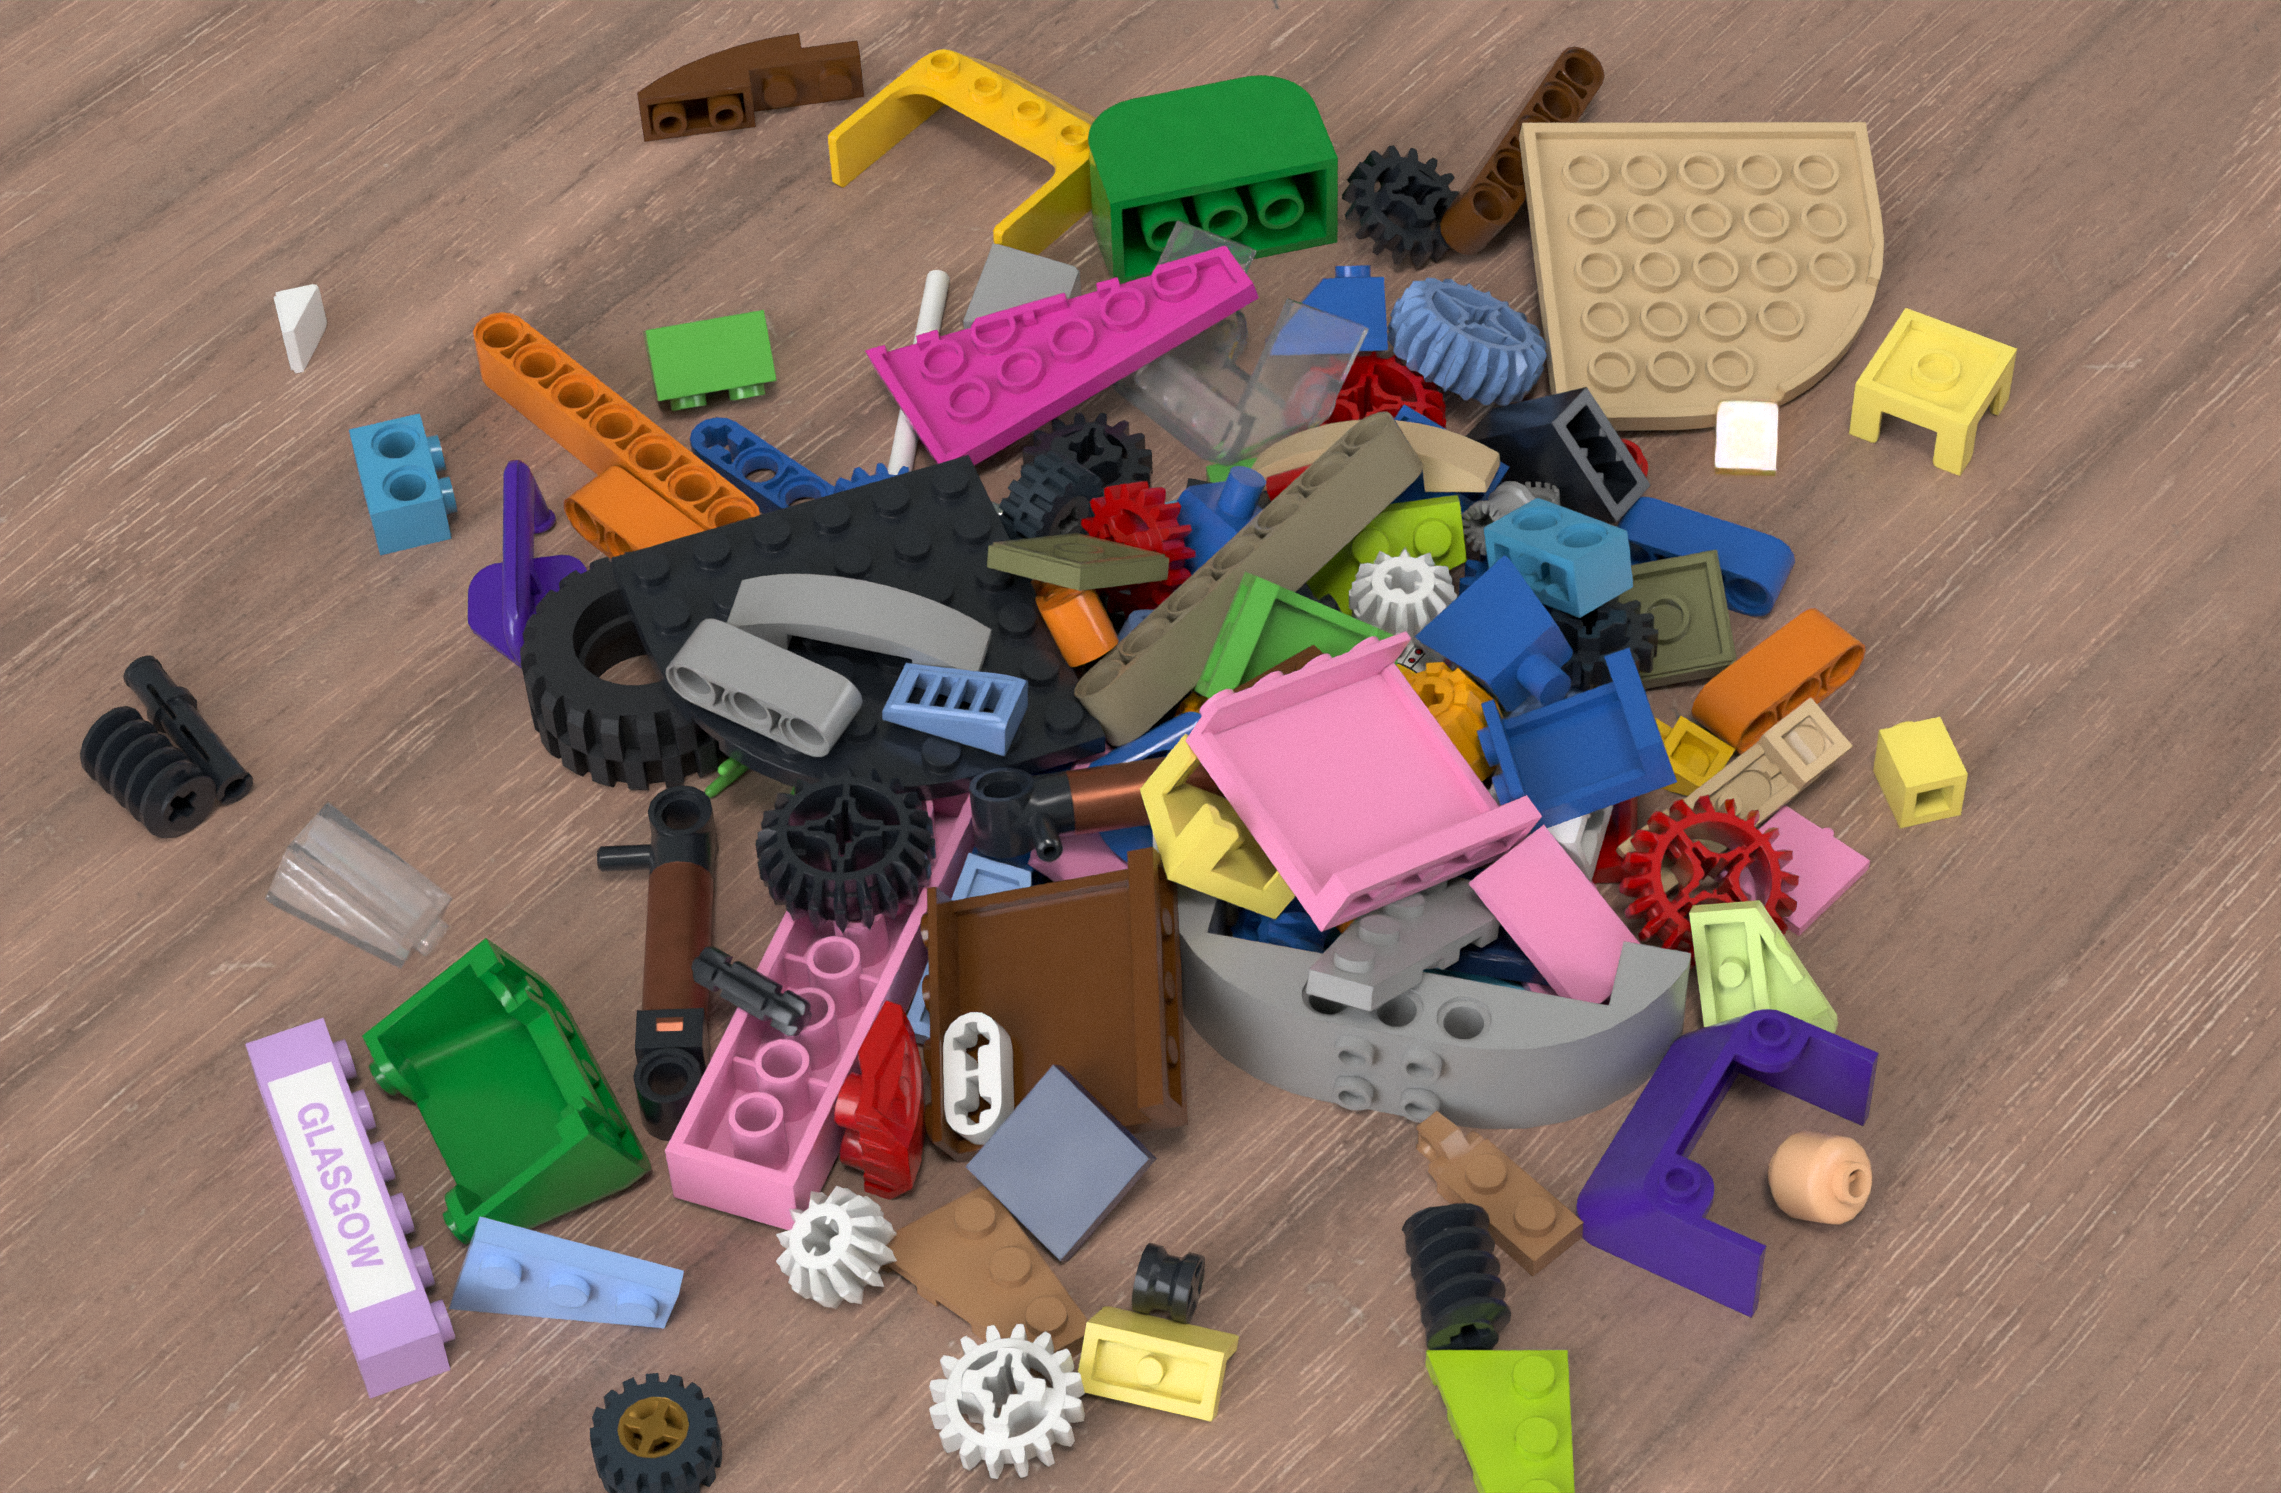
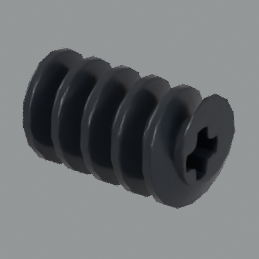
M122 706L113 708L103 714L90 727L83 740L80 759L84 771L92 780L97 781L106 793L111 794L120 806L126 808L133 818L141 822L152 835L160 838H176L186 834L201 824L211 811L216 797L214 781L210 776H203L199 766L195 762L189 761L184 752L179 748L173 747L170 740L165 735L159 734L154 725L149 721H145L135 708Z
M1455 1203L1425 1208L1409 1217L1401 1229L1405 1234L1406 1253L1410 1257L1411 1276L1416 1281L1415 1295L1420 1303V1318L1426 1328L1425 1341L1429 1350H1492L1499 1340L1497 1332L1504 1329L1511 1320V1309L1503 1300L1506 1293L1505 1283L1497 1277L1500 1274V1262L1493 1254L1495 1240L1493 1235L1487 1230L1490 1222L1489 1214L1483 1207L1472 1203Z

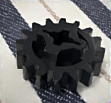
M1392 145L1388 146L1382 156L1375 150L1371 151L1363 162L1358 163L1348 177L1347 181L1350 184L1343 192L1342 199L1352 205L1344 214L1346 220L1360 222L1361 228L1355 236L1358 240L1371 237L1375 241L1372 251L1374 254L1379 255L1384 249L1392 251L1394 264L1400 265L1404 258L1409 255L1416 267H1422L1429 257L1438 262L1448 250L1452 249L1441 234L1440 222L1459 191H1451L1449 188L1450 183L1455 178L1452 173L1440 176L1435 171L1438 162L1435 158L1432 157L1424 164L1418 161L1416 149L1410 148L1407 154L1401 157L1396 147ZM1379 182L1381 187L1377 192H1374L1375 183ZM1436 220L1435 229L1431 231L1430 225Z
M1081 412L1075 413L1074 424L1067 426L1058 418L1053 419L1051 434L1036 430L1033 433L1034 446H1025L1023 448V465H1021V470L1027 464L1033 466L1034 458L1040 454L1047 456L1048 451H1055L1074 460L1101 478L1104 483L1101 486L1103 489L1108 486L1138 481H1148L1149 488H1152V451L1145 449V436L1143 433L1129 435V422L1126 420L1118 422L1113 427L1107 425V414L1100 413L1096 417L1095 422H1086Z
M1618 595L1581 618L1543 604L1573 650L1571 659L1561 669L1571 678V685L1574 684L1575 688H1581V692L1613 682L1604 656L1630 648L1638 673H1651L1653 670V658L1657 657L1658 629H1654L1655 617L1652 613L1640 614L1641 602L1638 600L1622 604L1619 602Z

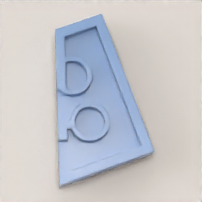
M479 1217L454 1288L449 1309L665 1328L678 1298L684 1271Z

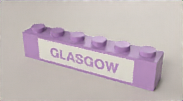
M321 1018L246 1043L245 1045L260 1093L369 1398L449 1371L450 1366L443 1343L455 1339L451 1321L442 1299L429 1303L424 1288L435 1285L432 1271L422 1245L412 1249L408 1247L404 1235L415 1232L413 1221L403 1193L389 1196L385 1182L394 1180L395 1174L383 1140L370 1144L366 1131L376 1128V1124L364 1089L351 1093L347 1080L356 1078L357 1073L345 1039L332 1043L325 1021Z

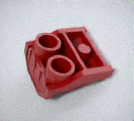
M886 1000L858 1050V1060L862 1075L852 1072L844 1081L837 1098L834 1120L837 1125L846 1128L840 1148L841 1163L864 1171L865 1192L891 1200L913 1188L924 1147L926 1101L921 1059L913 1027L902 1006Z

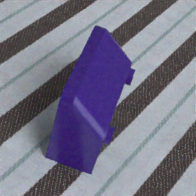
M1773 1009L1757 1010L1678 1037L1667 1051L1578 1196L1576 1216L1584 1222L1582 1238L1596 1248L1752 1318L1759 1303L1766 1245L1705 1218L1713 1203L1714 1182L1709 1172L1703 1166L1688 1159L1739 1073L1864 1126L1869 1117L1879 1053L1787 1013Z

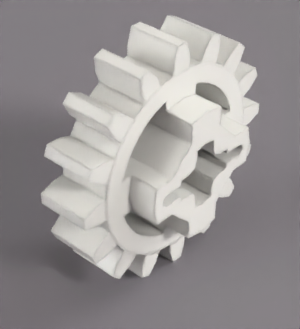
M1016 1324L1011 1337L1001 1339L996 1327L991 1325L987 1326V1342L979 1346L967 1336L960 1339L964 1351V1356L960 1360L943 1355L940 1363L944 1376L947 1379L931 1380L929 1387L933 1401L937 1403L929 1408L934 1428L942 1429L939 1436L944 1450L950 1453L960 1449L959 1455L963 1468L970 1471L983 1459L986 1460L990 1478L998 1479L1004 1464L1014 1463L1020 1478L1028 1476L1029 1459L1037 1456L1042 1463L1049 1467L1055 1463L1050 1447L1054 1442L1069 1447L1075 1442L1072 1427L1068 1422L1084 1421L1085 1413L1082 1400L1078 1399V1397L1085 1394L1080 1373L1072 1372L1075 1368L1069 1350L1064 1349L1054 1353L1051 1334L1043 1332L1032 1343L1027 1339L1024 1324ZM1030 1367L1044 1375L1053 1388L1047 1387L1045 1379L1033 1378L1029 1373ZM1014 1386H1016L1018 1394H1013ZM1002 1407L1001 1414L999 1417L997 1408ZM961 1413L968 1414L970 1422L983 1424L985 1427L984 1435L970 1427Z

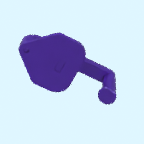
M521 460L508 461L503 475V562L486 566L471 580L468 588V624L474 634L522 668L520 648L524 644L522 634L528 619L533 614H537L535 607L550 589L555 592L560 590L559 582L575 570L582 574L587 569L579 559L570 555L534 558V534L549 530L554 525L556 517L555 513L548 509L530 468Z

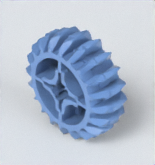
M1426 278L1425 281H1413L1411 286L1405 289L1401 299H1397L1390 314L1392 318L1387 327L1389 330L1387 337L1390 344L1394 347L1393 352L1395 355L1407 361L1406 366L1409 370L1422 374L1425 382H1434L1441 386L1444 392L1452 391L1457 393L1463 400L1473 398L1483 405H1490L1493 401L1500 406L1509 405L1510 402H1521L1524 396L1529 393L1533 384L1536 385L1544 370L1542 365L1547 357L1545 352L1546 342L1539 336L1540 331L1536 325L1526 322L1527 317L1525 314L1511 309L1508 301H1499L1492 297L1489 291L1486 293L1478 291L1470 283L1463 286L1457 284L1452 279H1444L1441 282L1436 278Z

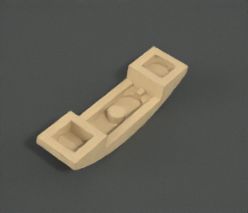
M1360 420L1326 424L1293 434L1261 452L1251 469L1260 473L1266 480L1268 476L1312 464ZM1395 420L1423 463L1425 492L1487 491L1500 467L1499 453L1477 441L1442 428Z
M1810 697L1766 731L1756 744L1687 796L1684 801L1693 810L1694 803L1700 796L1709 795L1715 812H1718L1726 799L1734 798L1737 806L1736 816L1741 819L1751 810H1759V821L1754 826L1757 828L1850 751L1853 746ZM1667 809L1663 811V813L1669 816V811ZM1648 824L1641 829L1649 830ZM1633 835L1615 850L1621 858L1627 852L1636 851L1630 842ZM1691 840L1693 843L1700 840L1707 849L1718 854L1729 850V848L1713 841ZM1664 853L1661 865V880L1667 895L1679 887L1678 880L1670 870L1674 864Z

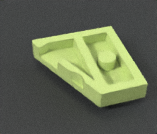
M1760 900L1692 906L1689 915L1704 1027L1757 1010L1773 1009L1835 1033L1838 1026L1837 1014Z

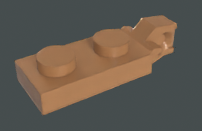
M1438 1111L1417 1125L1418 1144H1416V1150L1431 1162L1428 1164V1173L1437 1182V1193L1450 1204L1472 1203L1483 1207L1489 1214L1490 1222L1487 1230L1493 1235L1495 1244L1531 1276L1534 1277L1582 1238L1584 1222L1487 1138L1484 1140L1482 1135L1474 1130L1464 1136L1457 1125Z

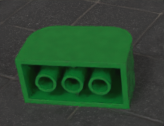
M1254 75L1129 99L1104 110L1090 127L1088 145L1093 231L1110 278L1118 277L1120 284L1152 275L1157 265L1222 246H1226L1239 263L1338 243V156L1313 98L1305 89L1294 82L1275 76Z

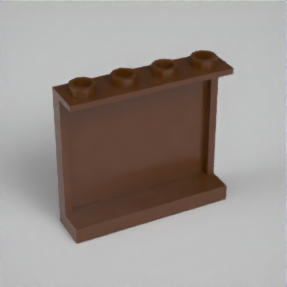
M1153 847L1127 851L1128 869L959 900H951L937 887L927 888V913H924L921 917V934L924 945L928 950L929 975L923 978L922 996L925 1007L930 1013V1038L924 1042L923 1057L927 1072L931 1076V1102L927 1103L925 1107V1126L932 1143L959 1163L971 1161L984 1145H977L966 1140L954 1131L946 1120L944 1111L943 1042L950 1024L959 1016L970 1012L983 1013L991 1017L1010 1036L1013 1049L1014 1110L1052 1065H1062L1131 1134L1188 1125L1177 883L1167 879L1161 854ZM982 1034L977 1035L978 1040L975 1046L966 1048V1053L974 1058L977 1064L979 1048L989 1045L990 1042ZM979 1093L978 1109L968 1112L967 1117L976 1124L980 1123L979 1117L981 1112L991 1109V1104L982 1098Z

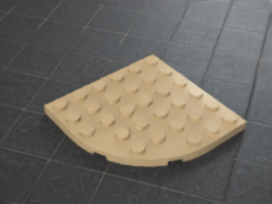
M1866 122L1522 123L1519 142L1544 341L1546 342L1545 350L1547 353L1551 395L1587 387L1615 431L1708 428L1735 423L1761 415L1791 401L1810 389L1828 374L1848 352L1865 323L1875 298L1883 268L1884 235L1882 215Z

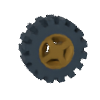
M658 1373L646 1374V1383L638 1385L633 1377L622 1382L623 1393L618 1394L611 1389L603 1397L605 1409L596 1407L592 1416L594 1427L590 1428V1442L599 1479H602L603 1486L608 1493H700V1483L707 1487L711 1486L716 1479L715 1467H721L722 1442L714 1406L709 1397H703L702 1389L692 1382L684 1388L682 1377L670 1374L667 1382H660ZM664 1441H667L669 1446L661 1450L652 1451L654 1446Z

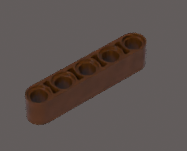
M1576 46L1568 47L1528 91L1442 217L1440 222L1441 234L1452 249L1469 256L1478 254L1514 217L1526 199L1519 142L1522 123H1577L1605 78L1604 69L1600 61L1591 52Z

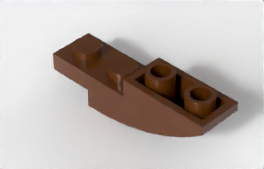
M795 33L738 45L683 65L637 92L644 142L756 127L754 112L862 98L864 97L858 41L802 48L800 35Z

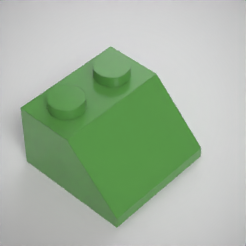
M764 310L643 331L657 401L670 399L672 411L707 405L705 393L728 389L730 400L765 395L764 383L777 381Z

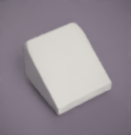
M315 284L275 292L274 301L290 368L295 373L304 372L327 325L320 290Z

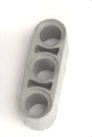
M705 619L698 625L667 666L665 673L672 688L686 700L813 757H823L830 752L863 703L860 692L844 676L716 619Z

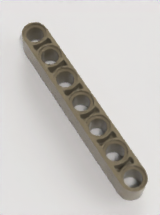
M1378 412L1369 415L1350 428L1078 681L1074 689V695L1085 710L1099 721L1109 744L1121 746L1139 738L1197 685L1245 571L1296 592L1421 474L1423 463L1390 413Z

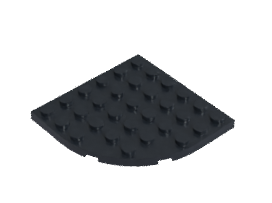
M969 455L611 558L613 575L652 668L665 693L681 715L692 726L697 723L703 730L719 742V749L726 755L751 770L780 783L795 787L797 778L814 784L818 782L822 769L831 778L842 777L848 766L851 767L856 777L864 778L873 769H876L882 778V784L899 777L902 786L905 788V793L917 792L918 799L924 801L968 793L970 782L973 778L987 770L1010 767L1033 774L1105 752L1106 736L1099 721L1085 710L1074 695V689L1079 680L1073 668L1063 658L1039 611L1035 600L1037 594L1029 578L987 567L988 546L993 545V542L1010 541ZM778 574L828 575L868 581L914 593L955 609L991 629V640L981 672L1004 674L1027 680L1028 708L1005 756L882 720V711L905 664H912V659L792 635L788 651L844 676L855 685L863 701L860 710L830 752L823 757H813L686 700L669 684L665 674L666 668L702 621L705 619H716L727 623L742 580ZM914 687L907 703L919 704L926 690ZM939 694L933 706L944 707L948 696ZM962 701L958 709L968 710L971 703ZM984 708L983 712L993 713L994 710Z

